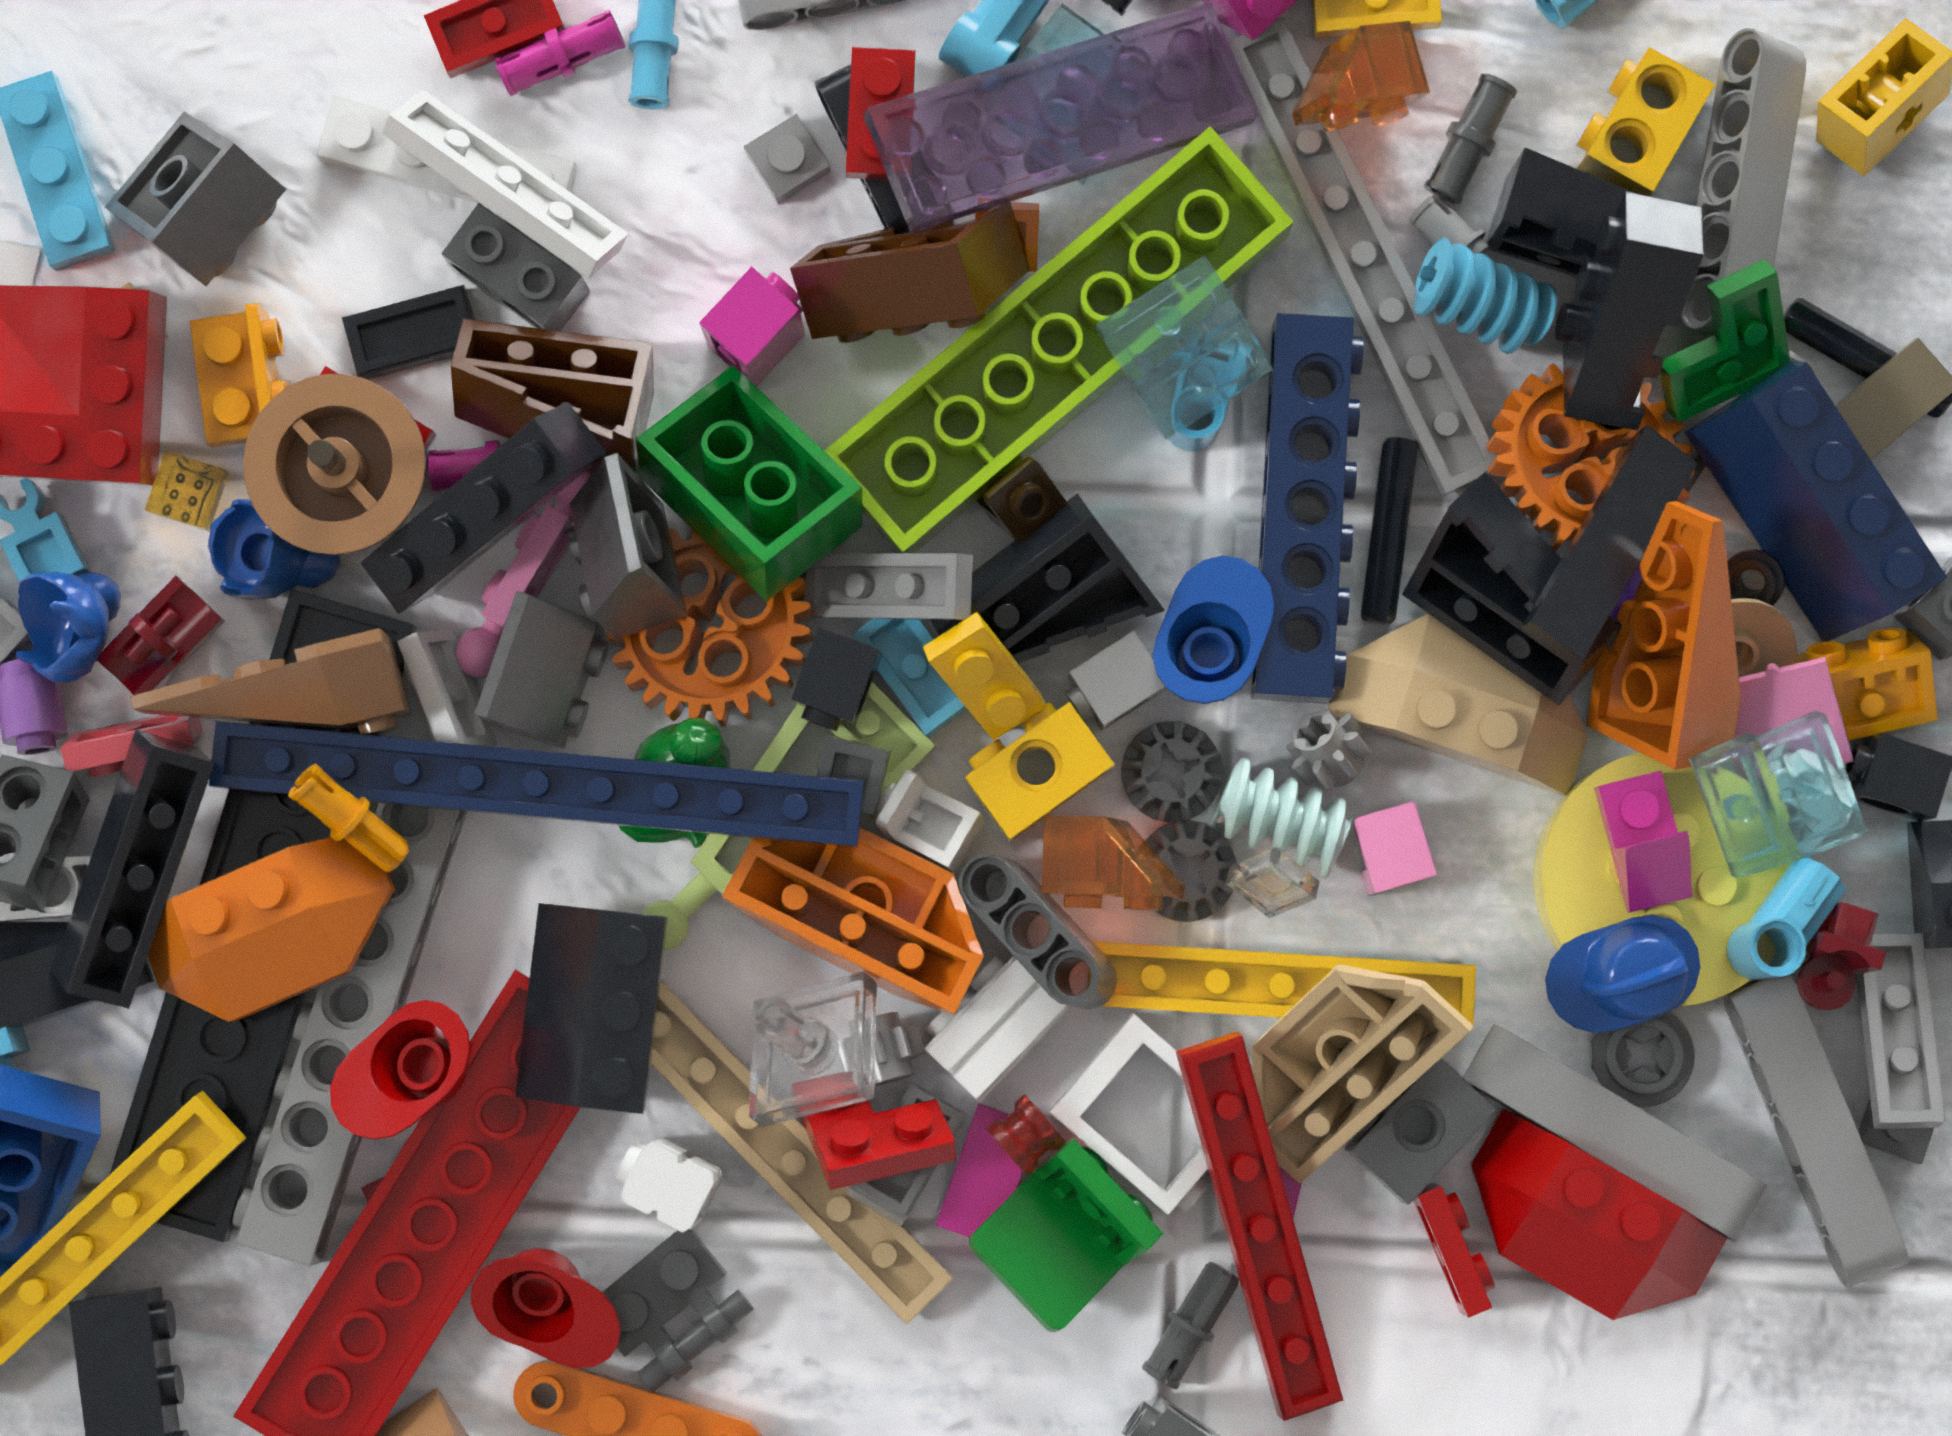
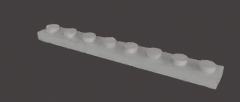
M1282 16L1275 20L1254 40L1241 35L1226 42L1224 50L1413 438L1417 442L1418 448L1442 497L1474 483L1485 471L1488 474V467L1498 455L1486 449L1490 439L1429 314L1420 316L1413 310L1416 287L1284 17Z

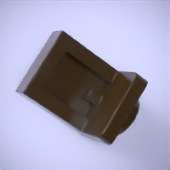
M1032 457L1024 459L977 500V503L986 515L1018 544H1021L1068 504L1041 465Z

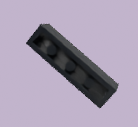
M567 401L533 418L361 561L360 564L397 613L400 614L437 593L598 462L607 452Z
M135 729L51 971L66 993L130 1008L215 764L198 747Z
M161 1286L88 1297L70 1302L69 1310L85 1436H190L187 1430H180L177 1404H182L184 1400V1381L179 1365H171L168 1339H174L176 1319L171 1301H163Z

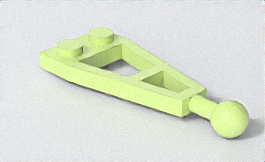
M873 682L856 726L841 721L837 732L831 730L839 738L891 751L881 796L890 784H897L906 769L912 771L936 748V745ZM796 705L752 771L777 772L810 724L809 721L801 718L804 706ZM709 834L691 860V863L700 872L671 901H655L648 905L641 913L668 917L664 951L673 950L685 941L690 928L689 918L715 892L719 891L723 895L734 873L731 874L717 860V857L732 836Z

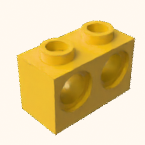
M1648 47L1637 64L1626 59L1607 93L1617 98L1609 114L1605 118L1595 112L1576 145L1586 151L1577 169L1633 193L1650 197L1715 84L1651 47ZM1644 86H1656L1662 89L1669 99V108L1655 109L1647 105L1642 98L1641 88ZM1619 138L1630 141L1638 151V161L1634 163L1619 161L1611 152L1610 141Z

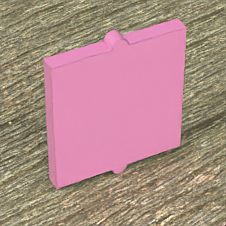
M1825 657L1780 668L1772 663L1767 665L1764 672L1739 677L1741 702L1735 741L1745 774L1757 784L1769 781L1765 755L1779 738L1784 739L1799 749L1803 746L1815 749L1830 762L1832 767L1854 762Z

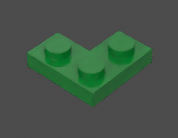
M1765 259L1707 285L1715 335L1663 359L1660 377L1666 410L1678 423L1747 391L1790 362L1778 274Z

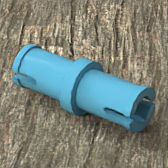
M638 0L636 30L629 33L628 42L629 49L634 52L631 93L629 94L628 101L635 107L658 110L669 106L668 92L671 56L678 53L679 38L673 33L676 0Z

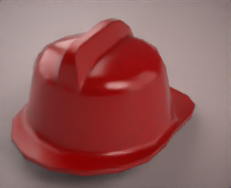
M421 1000L409 1003L390 1015L375 1031L352 1049L336 1068L330 1086L331 1108L339 1124L359 1137L373 1140L392 1137L414 1125L433 1107L441 1106L453 1098L464 1083L470 1055L468 1030L459 1014L440 1002Z
M533 1248L523 1250L510 1258L496 1260L482 1269L472 1284L471 1306L477 1320L490 1334L508 1343L521 1346L555 1363L572 1368L595 1367L608 1360L619 1344L621 1325L615 1307L601 1290L586 1280L581 1279L578 1269L566 1256L554 1250Z

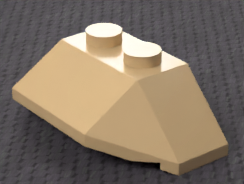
M1426 614L1347 654L1344 688L1334 689L1333 698L1328 707L1339 720L1344 715L1351 713L1364 729L1562 796L1567 795L1571 790L1588 738L1570 694L1558 706L1430 614Z
M1338 964L1260 1036L1252 1046V1072L1278 1165L1299 1184L1303 1182L1471 1032L1473 1025L1423 980Z

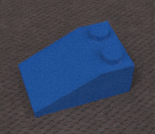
M0 1065V1277L64 1218L101 1136L99 1091Z

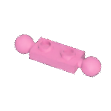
M585 471L556 495L558 502L554 508L547 505L540 517L535 514L532 515L522 527L515 543V547L520 551L507 571L500 569L495 573L483 593L482 602L487 604L481 613L486 618L482 627L466 631L457 642L455 649L456 660L459 667L466 674L476 678L487 677L516 590L536 598L539 596L569 546L568 530L574 528L570 502L592 475L591 472Z

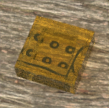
M165 450L145 511L210 532V525L213 523L229 472L223 468Z

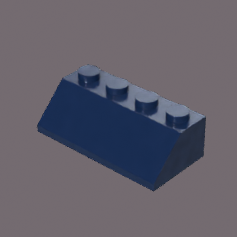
M1790 361L1684 432L1760 549L1774 556L1781 564L1785 574V587L1822 642L1833 640L1893 614L1948 578L1807 362Z

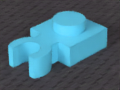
M28 478L20 480L21 487L26 493V502L18 510H11L4 496L0 494V519L12 524L15 530L14 533L0 539V544L19 583L27 575L47 571H57L75 576L90 571L63 515L54 512L43 518L41 513L45 505L44 494L35 482Z

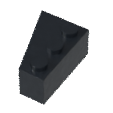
M1525 147L1505 178L1486 243L1490 246L1488 250L1577 277L1583 261H1592L1597 252V238L1603 219L1606 216L1614 217L1625 192H1633Z
M1625 192L1614 217L1606 216L1601 223L1597 238V252L1593 260H1584L1579 269L1575 288L1576 295L1572 304L1563 303L1560 308L1555 326V339L1563 342L1564 416L1638 431L1644 416V410L1641 408L1640 388L1644 377L1657 379L1664 362L1662 356L1653 355L1658 339L1666 324L1677 327L1703 257L1701 207Z
M1486 471L1448 507L1402 593L1404 597L1558 706L1594 668L1619 627L1609 615L1584 660L1573 666L1521 628L1561 558Z
M1078 493L1067 501L1068 504L1021 544L1013 541L972 572L971 615L978 612L1017 663L1049 653V647L1086 634L1088 638L1105 633L1108 631V626L1144 614L1147 618L1165 611L1149 586ZM931 620L939 636L963 621Z

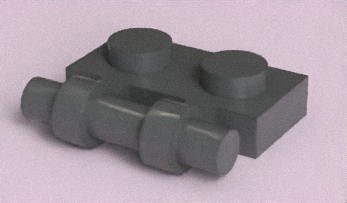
M688 1229L684 1233L678 1230L603 1291L615 1307L621 1325L620 1341L617 1348L622 1355L626 1357L644 1341H646L656 1355L653 1360L638 1371V1375L652 1392H655L672 1377L676 1380L681 1379L693 1369L691 1364L693 1359L716 1340H719L721 1343L727 1341L738 1332L736 1324L754 1310L750 1301L739 1289L721 1304L708 1291V1288L727 1272L692 1229ZM691 1304L700 1315L701 1320L674 1341L663 1328V1325Z

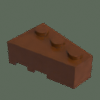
M463 319L450 365L454 414L456 418L509 439L533 418L568 401L607 452L604 457L586 471L593 473L605 457L617 453L636 473L638 465L636 437L646 431L654 396L653 343Z

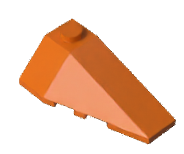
M1677 501L1667 502L1639 565L1642 580L1633 600L1623 601L1616 617L1622 624L1612 648H1606L1595 665L1586 726L1674 770L1731 759L1741 694L1723 520Z

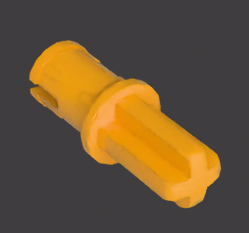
M312 764L294 782L300 788L292 787L288 796L331 829L330 836L335 841H340L344 838L386 872H391L397 868L408 855L409 845L407 840L368 809L370 801L364 796L358 800L336 783L317 764Z

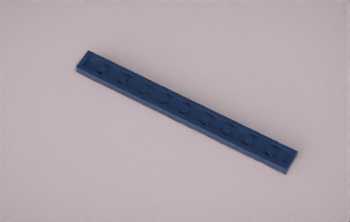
M216 721L211 759L215 764L208 786L220 789L288 795L292 787L300 788L294 784L297 778L312 764H317L336 783L358 800L364 796L372 803L858 847L865 783L861 780Z

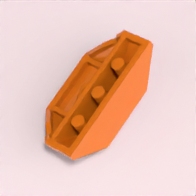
M861 827L858 847L762 838L751 839L722 895L723 900L778 937L893 995L951 1015H955L984 957L954 874Z
M329 837L287 847L170 898L165 904L148 953V959L159 989L219 1018L234 1023L350 973L375 927L383 906L387 905L395 887L389 872L379 868L344 838L340 841H335Z

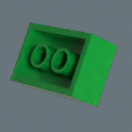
M734 365L636 437L640 479L766 602L863 527L862 486Z

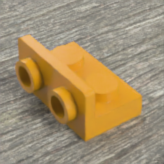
M259 303L245 304V312L189 321L206 444L211 448L246 443L251 427L262 409L273 397L289 387L286 380H278L275 357L284 355V340L278 318L270 319L269 313Z
M1897 627L1881 628L1869 633L1866 639L1844 644L1834 641L1819 642L1809 646L1805 653L1796 655L1795 664L1822 657L1826 658L1849 741L1938 720L1931 650L1910 630Z

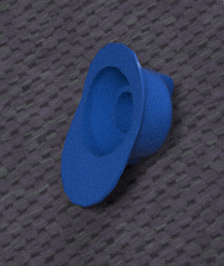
M1218 556L1201 561L1185 573L1174 591L1157 634L1153 651L1156 674L1168 691L1185 701L1207 704L1225 700L1242 689L1253 673L1272 624L1275 607L1271 585L1257 567L1242 558Z
M1653 914L1632 917L1581 934L1564 943L1551 958L1545 977L1547 999L1561 1019L1574 1028L1592 1033L1615 1031L1657 1018L1682 1005L1695 989L1700 972L1698 947L1689 932L1672 919Z

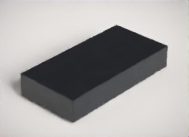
M464 284L342 317L357 377L367 380L453 357L463 319L475 320L468 291Z

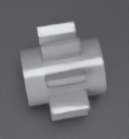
M1330 708L1307 715L1295 727L1292 737L1293 742L1286 746V749L1295 759L1291 767L1307 786L1318 779L1327 791L1332 790L1333 787L1344 786L1352 782L1363 769L1364 757L1371 753V749L1362 739L1365 733L1364 729L1351 713L1344 715L1340 720Z
M898 1012L869 1017L851 1024L855 1039L840 1045L848 1075L859 1072L864 1073L867 1087L891 1083L914 1075L911 1060L925 1054L918 1024L906 1027L904 1025L901 1026Z

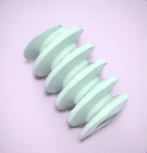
M1241 758L1231 771L1210 826L1220 816L1224 817V837L1230 840L1243 826L1248 827V847L1254 850L1267 835L1273 837L1272 857L1279 859L1291 845L1295 846L1296 867L1301 869L1314 855L1320 857V877L1326 879L1339 857L1354 814L1348 820L1345 819L1346 801L1341 797H1336L1322 810V791L1317 787H1312L1301 800H1298V781L1292 777L1288 778L1277 791L1274 790V770L1270 768H1264L1251 781L1250 760Z

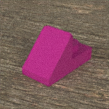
M1662 771L1595 787V794L1627 913L1692 897L1689 836L1687 831L1680 833L1677 831Z

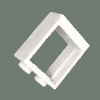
M1131 1014L1050 1108L1049 1112L1166 1214L1169 1215L1176 1206L1186 1212L1210 1184L1202 1176L1208 1169L1202 1147L1164 1190L1080 1118L1142 1044L1182 1077L1175 1052L1177 1050L1139 1017Z

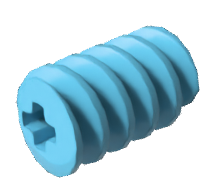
M1444 236L1436 241L1423 260L1416 280L1413 310L1416 314L1425 316L1435 308V320L1438 324L1443 326L1449 325L1456 318V329L1459 333L1469 335L1477 328V338L1481 343L1485 345L1492 344L1498 338V347L1501 352L1511 354L1523 342L1528 346H1534L1542 340L1552 325L1556 314L1558 298L1557 291L1551 284L1537 282L1527 273H1515L1505 263L1494 264V261L1483 253L1473 254L1467 246L1451 244Z

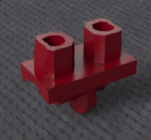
M175 575L141 612L137 613L128 622L129 624L101 652L97 661L114 675L133 696L161 688L213 635L225 620L180 577Z
M1844 902L1837 903L1806 945V956L1804 959H1809L1802 964L1798 972L1797 987L1800 996L1809 1006L1824 1011L1841 1008L1851 1000L1855 992V975L1882 970L1887 951L1870 946L1879 916L1878 913Z

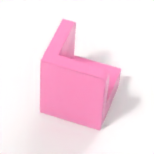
M1415 801L1367 814L1353 821V827L1366 869L1362 870L1361 874L1368 895L1437 875Z

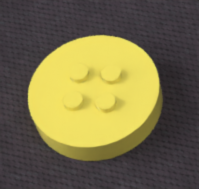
M1638 752L1607 763L1590 772L1578 781L1555 806L1544 826L1536 850L1534 863L1535 900L1545 932L1556 951L1564 943L1581 934L1632 917L1653 914L1672 919L1689 932L1698 947L1700 972L1696 987L1680 1006L1695 1005L1727 995L1751 980L1739 975L1730 965L1727 956L1728 940L1734 930L1740 925L1749 922L1797 856L1791 833L1777 806L1768 794L1742 771L1724 761L1674 770ZM1662 771L1678 833L1687 831L1689 836L1692 897L1627 913L1594 788ZM1763 933L1757 942V951L1765 964H1768L1775 955V946L1771 938Z

